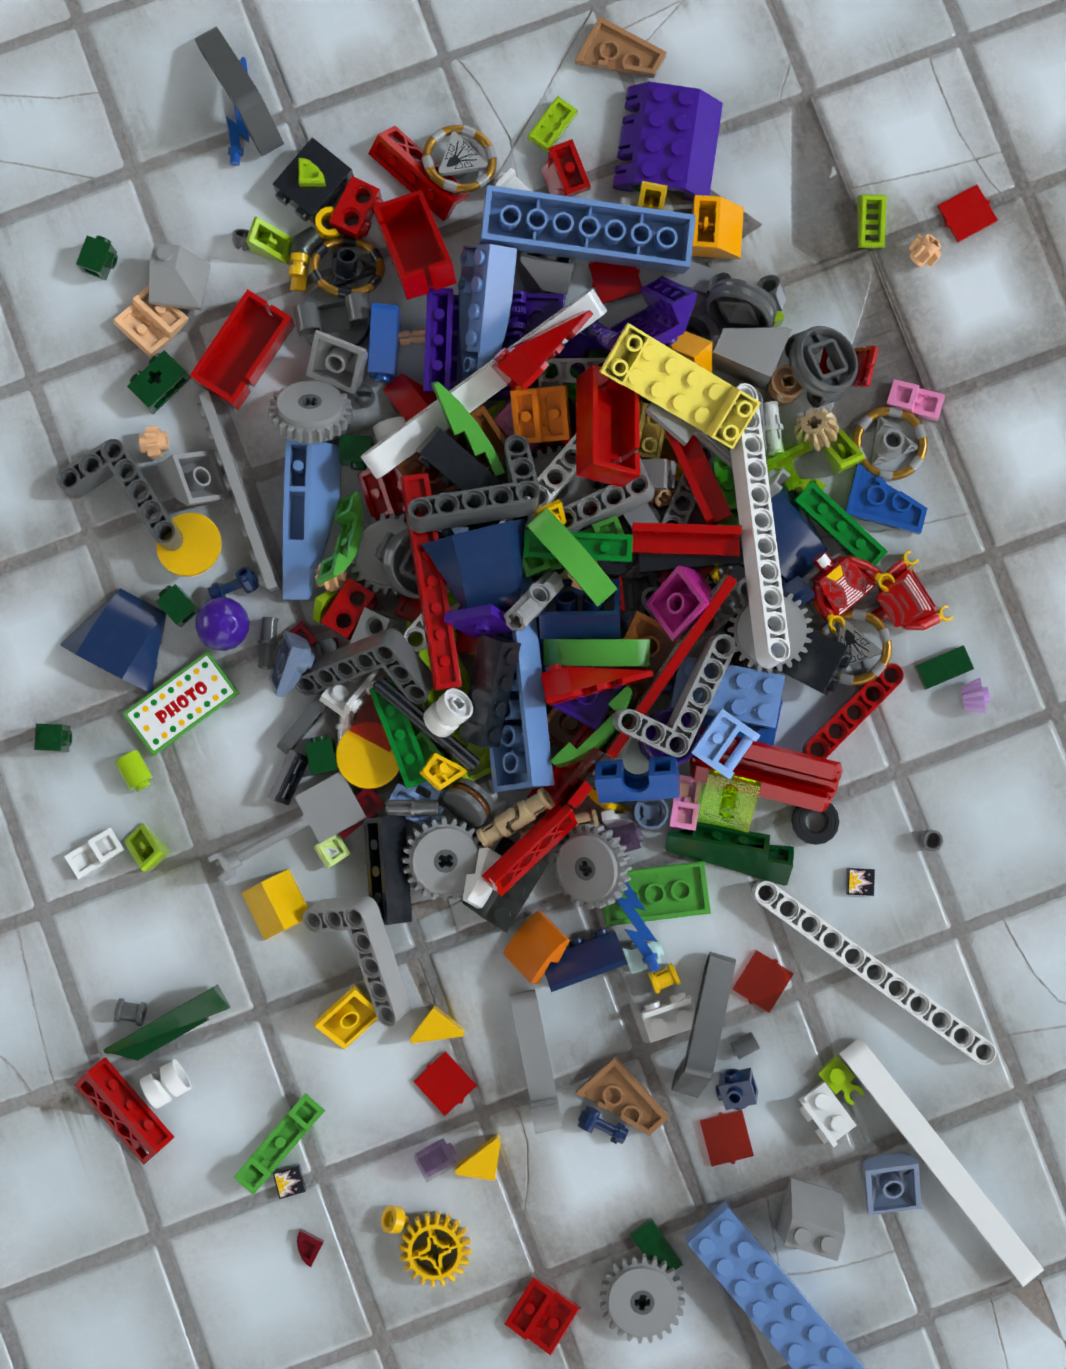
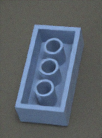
M686 656L675 671L668 709L675 708L697 658ZM709 663L704 668V674L707 678L711 677L714 670L713 666ZM728 665L705 716L714 718L720 708H722L744 724L769 729L776 728L785 675ZM696 688L692 694L695 702L700 701L702 698V691L699 688Z

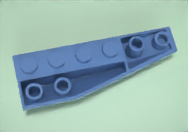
M493 244L463 246L460 256V263L462 265L461 276L458 281L461 382L494 359L502 349L512 304L517 248Z
M286 439L283 501V600L310 601L316 581L315 569H319L318 566L322 561L340 500L341 463L339 461V445L325 442L312 444L298 443L297 441Z

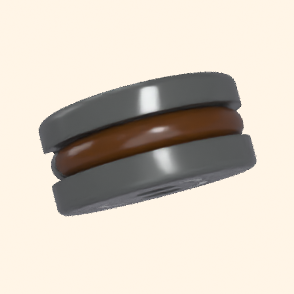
M466 778L455 780L443 796L448 810L458 820H464L467 825L472 827L482 826L495 809L494 802L487 791L479 784Z

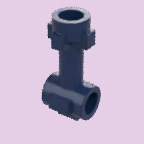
M243 567L236 572L235 576L237 579L223 585L215 582L211 587H208V592L211 599L226 597V594L243 588L246 593H251L259 586L258 577L254 571H251L248 567Z
M586 1106L585 1110L582 1109L578 1118V1127L590 1133L596 1128L610 1135L611 1142L615 1144L617 1142L620 1144L624 1143L629 1129L625 1128L624 1124L618 1122L614 1126L600 1119L601 1112L590 1106Z

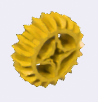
M436 1211L435 1219H431L430 1213L426 1212L424 1222L419 1216L415 1217L416 1226L410 1223L407 1225L406 1229L409 1233H402L401 1239L405 1242L399 1244V1250L405 1252L400 1255V1261H408L404 1265V1270L409 1271L413 1269L411 1273L413 1280L420 1275L421 1285L425 1284L426 1279L431 1280V1287H435L436 1280H440L441 1286H445L446 1277L452 1282L456 1281L454 1272L459 1275L464 1273L461 1265L468 1266L469 1259L466 1256L471 1255L472 1251L471 1248L466 1247V1245L471 1243L470 1237H462L467 1232L466 1227L457 1230L460 1220L456 1219L451 1224L449 1222L451 1215L447 1213L444 1220L440 1219V1211ZM436 1229L447 1232L454 1240L441 1238L437 1234ZM427 1231V1243L420 1245L419 1249L414 1250L413 1243L421 1233ZM432 1240L434 1244L438 1245L437 1248L441 1247L438 1258L437 1254L430 1251ZM457 1248L458 1253L455 1259L444 1267L443 1256L451 1253L452 1249ZM417 1258L431 1261L434 1269L424 1266Z

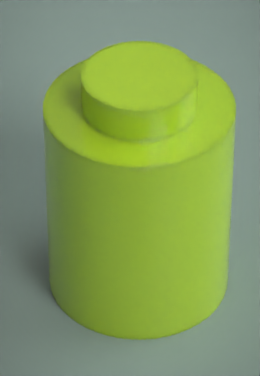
M134 750L114 762L129 790L135 789L136 792H140L151 785L149 781L153 779V776L138 750Z

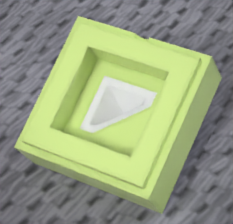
M339 834L313 847L327 869L351 854Z

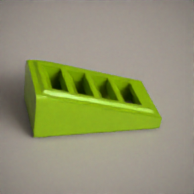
M861 194L858 196V248H885L887 195ZM866 204H877V209H866ZM866 214L877 215L878 219H866ZM866 225H878V230L865 229ZM865 235H878V240H865Z

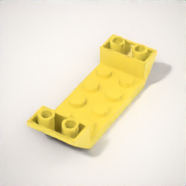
M629 323L626 324L599 371L731 449H734L761 404L758 400Z

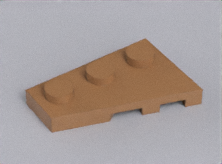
M599 16L577 55L575 64L654 78L665 60L667 52Z
M616 1056L576 1090L577 1095L583 1098L586 1097L596 1103L598 1107L604 1110L607 1109L619 1116L624 1122L649 1136L669 1119V1114Z

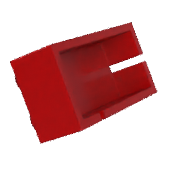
M422 189L373 205L379 231L407 300L429 293V288L432 287L436 291L457 284L451 258Z
M247 289L189 376L197 385L239 411L251 393L248 388L249 385L255 387L295 327L292 317L272 304L269 306L266 300Z
M592 365L576 378V476L623 488L640 476V453L635 452L640 448L639 394L599 372L600 366Z

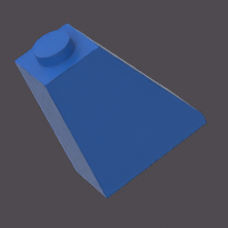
M372 303L368 373L370 378H374L375 382L389 383V380L396 378L400 344L399 332L402 325L398 305Z

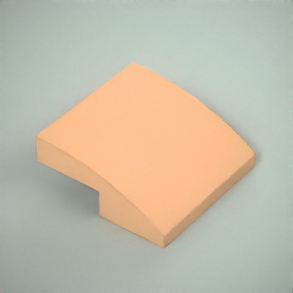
M147 286L133 298L132 305L114 318V325L146 355L152 358L175 337L188 322L189 318L179 308L149 304V286Z

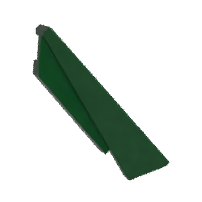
M697 822L696 831L682 829L676 833L668 832L665 843L666 851L783 886L788 884L793 868L794 847L770 845V835Z
M217 984L103 1049V1051L107 1054L112 1053L138 1061L208 1021L209 1016L231 1007Z

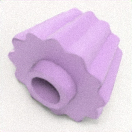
M981 678L962 686L961 694L965 711L987 713L985 703L991 701L988 687L982 688Z

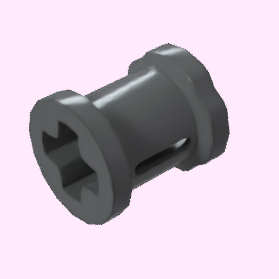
M119 998L114 1012V1021L118 1023L121 1020L135 1022L137 1026H142L146 1016L147 1003L135 1004L125 1002L124 998Z

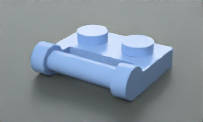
M720 708L690 752L728 779H731L734 774L732 771L753 741L756 742L761 735ZM740 731L745 734L724 765L719 763L718 761Z

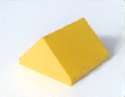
M290 869L242 892L244 900L264 940L302 922L303 913L309 909Z
M356 983L326 1010L313 1025L345 1050L378 1018L371 998Z

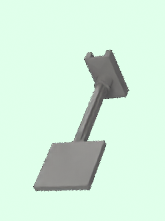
M652 401L646 407L644 412L683 446L688 443L692 435H695L732 468L731 453L719 441ZM784 468L768 479L771 498L781 491L783 487L780 484L791 475Z
M341 772L295 796L303 812V816L239 852L233 851L228 855H225L224 852H217L208 857L210 863L219 861L218 870H224L225 872L218 876L220 882L235 877L234 869L243 865V861L307 826L311 827L319 843H322L360 822L363 818H367Z

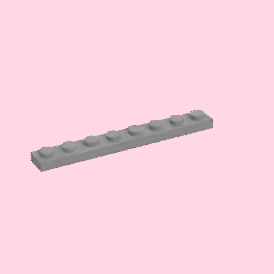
M209 391L198 394L201 402L197 403L202 418L207 417L209 427H206V432L210 441H215L218 449V451L214 452L219 466H224L227 474L223 476L224 483L228 491H233L235 499L231 500L234 511L236 515L241 514L244 522L240 524V528L244 538H249L252 548L248 550L253 563H258L261 572L257 573L260 585L262 588L266 587L271 593L281 590L214 398Z

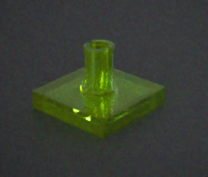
M807 440L766 461L768 473L784 468L791 474L784 481L788 491L803 484L793 463L795 459L813 450L809 441Z
M709 769L697 820L749 833L761 782L734 775L731 779H728L718 771Z

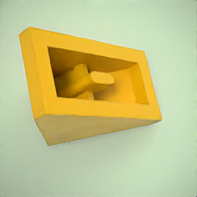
M642 181L638 207L663 210L668 186Z
M434 1005L411 1035L410 1043L463 1037L465 1030L463 1026Z
M497 1133L456 1164L454 1172L459 1176L495 1181L501 1143L500 1135Z

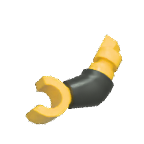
M325 207L321 209L315 218L316 227L310 226L295 235L291 240L288 254L291 255L290 262L293 263L289 266L288 276L291 277V291L304 292L306 290L308 268L305 265L309 264V259L313 252L323 243L322 238L329 240L339 237V233L335 228L328 230L323 227V223L330 220L335 208Z

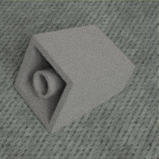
M788 327L723 328L721 335H714L712 340V368L764 390L774 373L792 329Z
M790 1177L775 1228L784 1245L838 1261L845 1237L842 1193Z

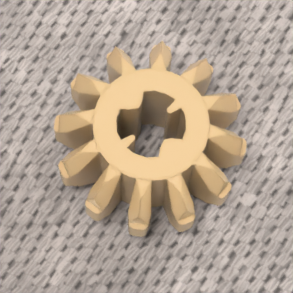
M814 407L810 413L804 411V417L796 418L797 425L794 427V433L797 437V442L801 447L804 446L808 452L814 448L820 452L821 447L830 448L829 442L837 441L839 425L835 415L832 412L828 413L825 407L819 412Z

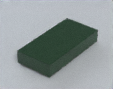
M964 645L914 666L924 690L974 669Z
M652 1218L630 1233V1236L641 1252L646 1253L647 1260L651 1261L655 1255L657 1256L658 1264L664 1260L667 1261V1270L672 1267L676 1270L683 1265Z

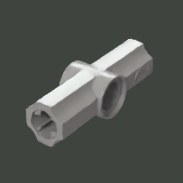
M546 571L505 613L506 625L512 631H523L564 587L563 577L556 571Z

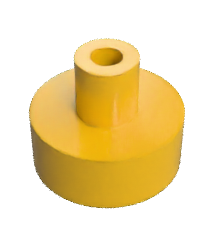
M388 1205L384 1209L381 1216V1227L385 1233L398 1234L402 1231L403 1227H407L409 1217L405 1216L402 1207Z

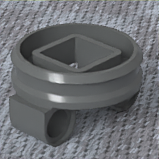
M723 272L711 278L706 289L708 297L705 306L709 317L722 329L771 328L777 311H783L787 297L779 278L775 275L764 276L755 285L745 280L732 279L730 274ZM736 305L748 306L750 311L734 309Z
M347 285L341 286L342 288H352ZM319 287L315 288L307 295L303 303L293 307L299 337L305 336L308 343L312 346L316 330L323 332L320 311L346 306L351 328L326 334L360 346L365 341L370 329L371 307L368 294L356 292L345 296V298H338L324 292Z
M814 326L806 331L792 335L787 340L784 348L789 358L791 371L797 382L807 391V399L812 407L819 408L838 401L845 396L843 391L850 387L856 379L858 360L852 344L842 333L827 326ZM823 348H825L835 371L823 375L814 357Z
M406 528L396 535L387 532L375 556L383 561L385 576L389 584L397 592L406 597L419 599L416 576L403 569L412 553L409 530ZM437 531L439 539L446 537L441 532Z

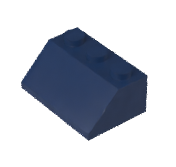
M609 578L617 590L598 607L584 591L571 586L573 580L562 579L564 587L539 614L540 639L620 638V578Z
M608 927L593 932L594 937L584 940L583 936L570 940L569 946L566 947L559 962H550L545 971L551 992L627 965L628 963L615 930L609 931Z

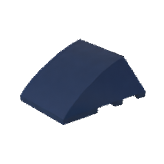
M786 479L781 484L783 487L781 491L771 498L781 569V581L784 580L788 583L797 576L802 579L815 565L813 559L819 553L826 552L828 549L808 515L793 502L797 496Z
M525 519L503 522L451 535L421 545L450 587L452 594L462 609L488 604L501 609L513 606L520 599Z
M120 588L60 645L120 679L151 693L153 692L155 670H157L158 653L162 643L167 614L163 610Z

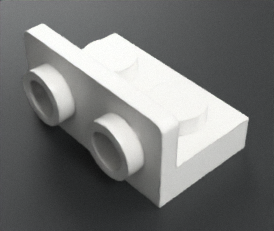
M374 670L371 674L366 673L328 688L321 695L319 701L343 718H346L351 711L357 712L364 702L362 697L365 693L370 695L369 689L373 688L379 671Z
M682 992L670 996L669 1002L660 1004L659 1001H654L644 1005L645 1009L641 1010L640 1013L650 1043L691 1030L695 1014L694 1001L691 995L685 996V993Z
M824 1081L798 1099L802 1105L799 1111L808 1122L811 1120L815 1122L818 1126L815 1132L824 1144L829 1142L835 1147L838 1145L836 1142L838 1139L857 1126Z

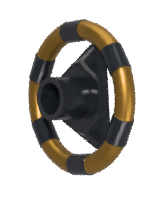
M340 236L323 242L315 249L310 259L309 269L312 279L321 290L332 296L345 298V296L356 292L369 294L374 291L383 280L385 263L379 250L368 241L361 238L357 240L350 236ZM350 247H358L366 251L375 263L376 268L358 258L356 250ZM333 248L329 284L319 270V262ZM372 276L367 284L353 289L341 287Z

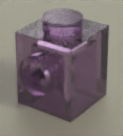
M634 822L604 830V832L612 830L613 838H621L619 841L620 846L627 847L624 853L641 848L640 842L644 841L640 826L635 827Z
M444 1138L415 1153L414 1160L425 1181L428 1182L455 1167V1158L458 1156L451 1143L446 1144Z

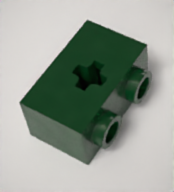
M165 350L161 354H155L149 360V365L142 372L138 371L131 377L130 384L127 386L154 414L191 379L188 373ZM156 377L161 379L159 384L154 381Z

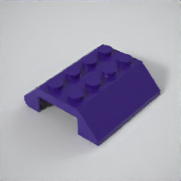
M650 81L627 87V101L624 108L631 112L639 111V113L623 116L617 158L623 161L632 160V162L615 167V174L617 175L614 176L613 188L619 191L633 192L634 185L641 186L642 181L666 185L668 186L667 190L684 192L683 200L693 201L695 195L710 196L723 103L698 88Z
M660 276L640 287L648 307L610 328L599 323L597 319L581 332L611 351L626 324L629 323L662 344L669 346L678 340L677 337L684 334L697 295L695 291L664 276Z
M429 288V293H427L423 392L433 395L436 394L431 383L435 381L443 385L448 391L461 383L459 295H454L453 288H442L436 291L433 288ZM513 291L510 315L502 349L509 348L525 336V333L521 332L526 329L525 323L518 321L510 323L511 318L526 314V307L524 306L526 305L527 293L524 291ZM507 385L488 400H510V391L513 390Z

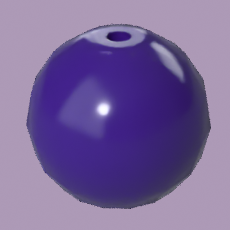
M217 597L210 599L201 606L196 616L195 628L198 637L207 647L217 651H228L236 648L245 640L249 632L250 621L246 610L239 602L227 597Z

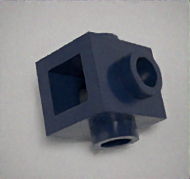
M751 1068L741 1070L729 1069L720 1074L719 1084L715 1086L718 1100H723L725 1110H742L747 1106L757 1104L758 1088Z

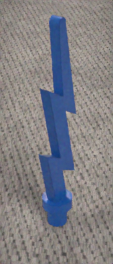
M241 57L240 62L248 74L246 58ZM234 106L236 123L226 116L230 141L228 154L230 155V165L239 166L240 158L244 154V149L240 145L239 135L247 142H249V135Z
M625 882L624 884H626L628 889L623 892L627 899L619 898L616 901L637 930L625 929V931L642 954L643 964H647L650 973L660 970L657 962L658 955L652 952L645 940L658 941L635 910V908L645 910L628 882Z

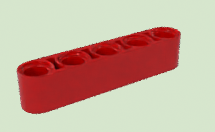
M890 663L877 678L862 684L804 743L802 753L812 755L810 753V746L813 743H818L822 748V753L819 757L826 759L902 682L904 678L902 668L897 664ZM886 669L892 670L895 674V679L892 683L887 682L884 678ZM868 687L876 691L877 697L875 701H869L866 698L865 692ZM849 706L857 708L859 714L856 720L848 717L847 709ZM832 724L837 725L840 729V735L836 739L832 738L828 732Z

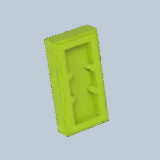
M557 96L527 135V139L548 154V148L557 143L578 115V110Z

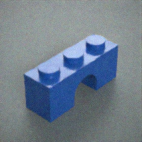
M675 756L650 757L649 770L643 774L628 772L624 767L623 759L596 761L594 780L599 803L680 797V776Z

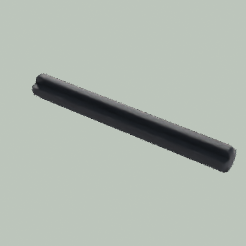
M380 677L374 683L373 689L465 768L469 771L477 768L480 759L451 734L447 737H439L429 731L423 719L424 711L415 703L409 701L385 677Z

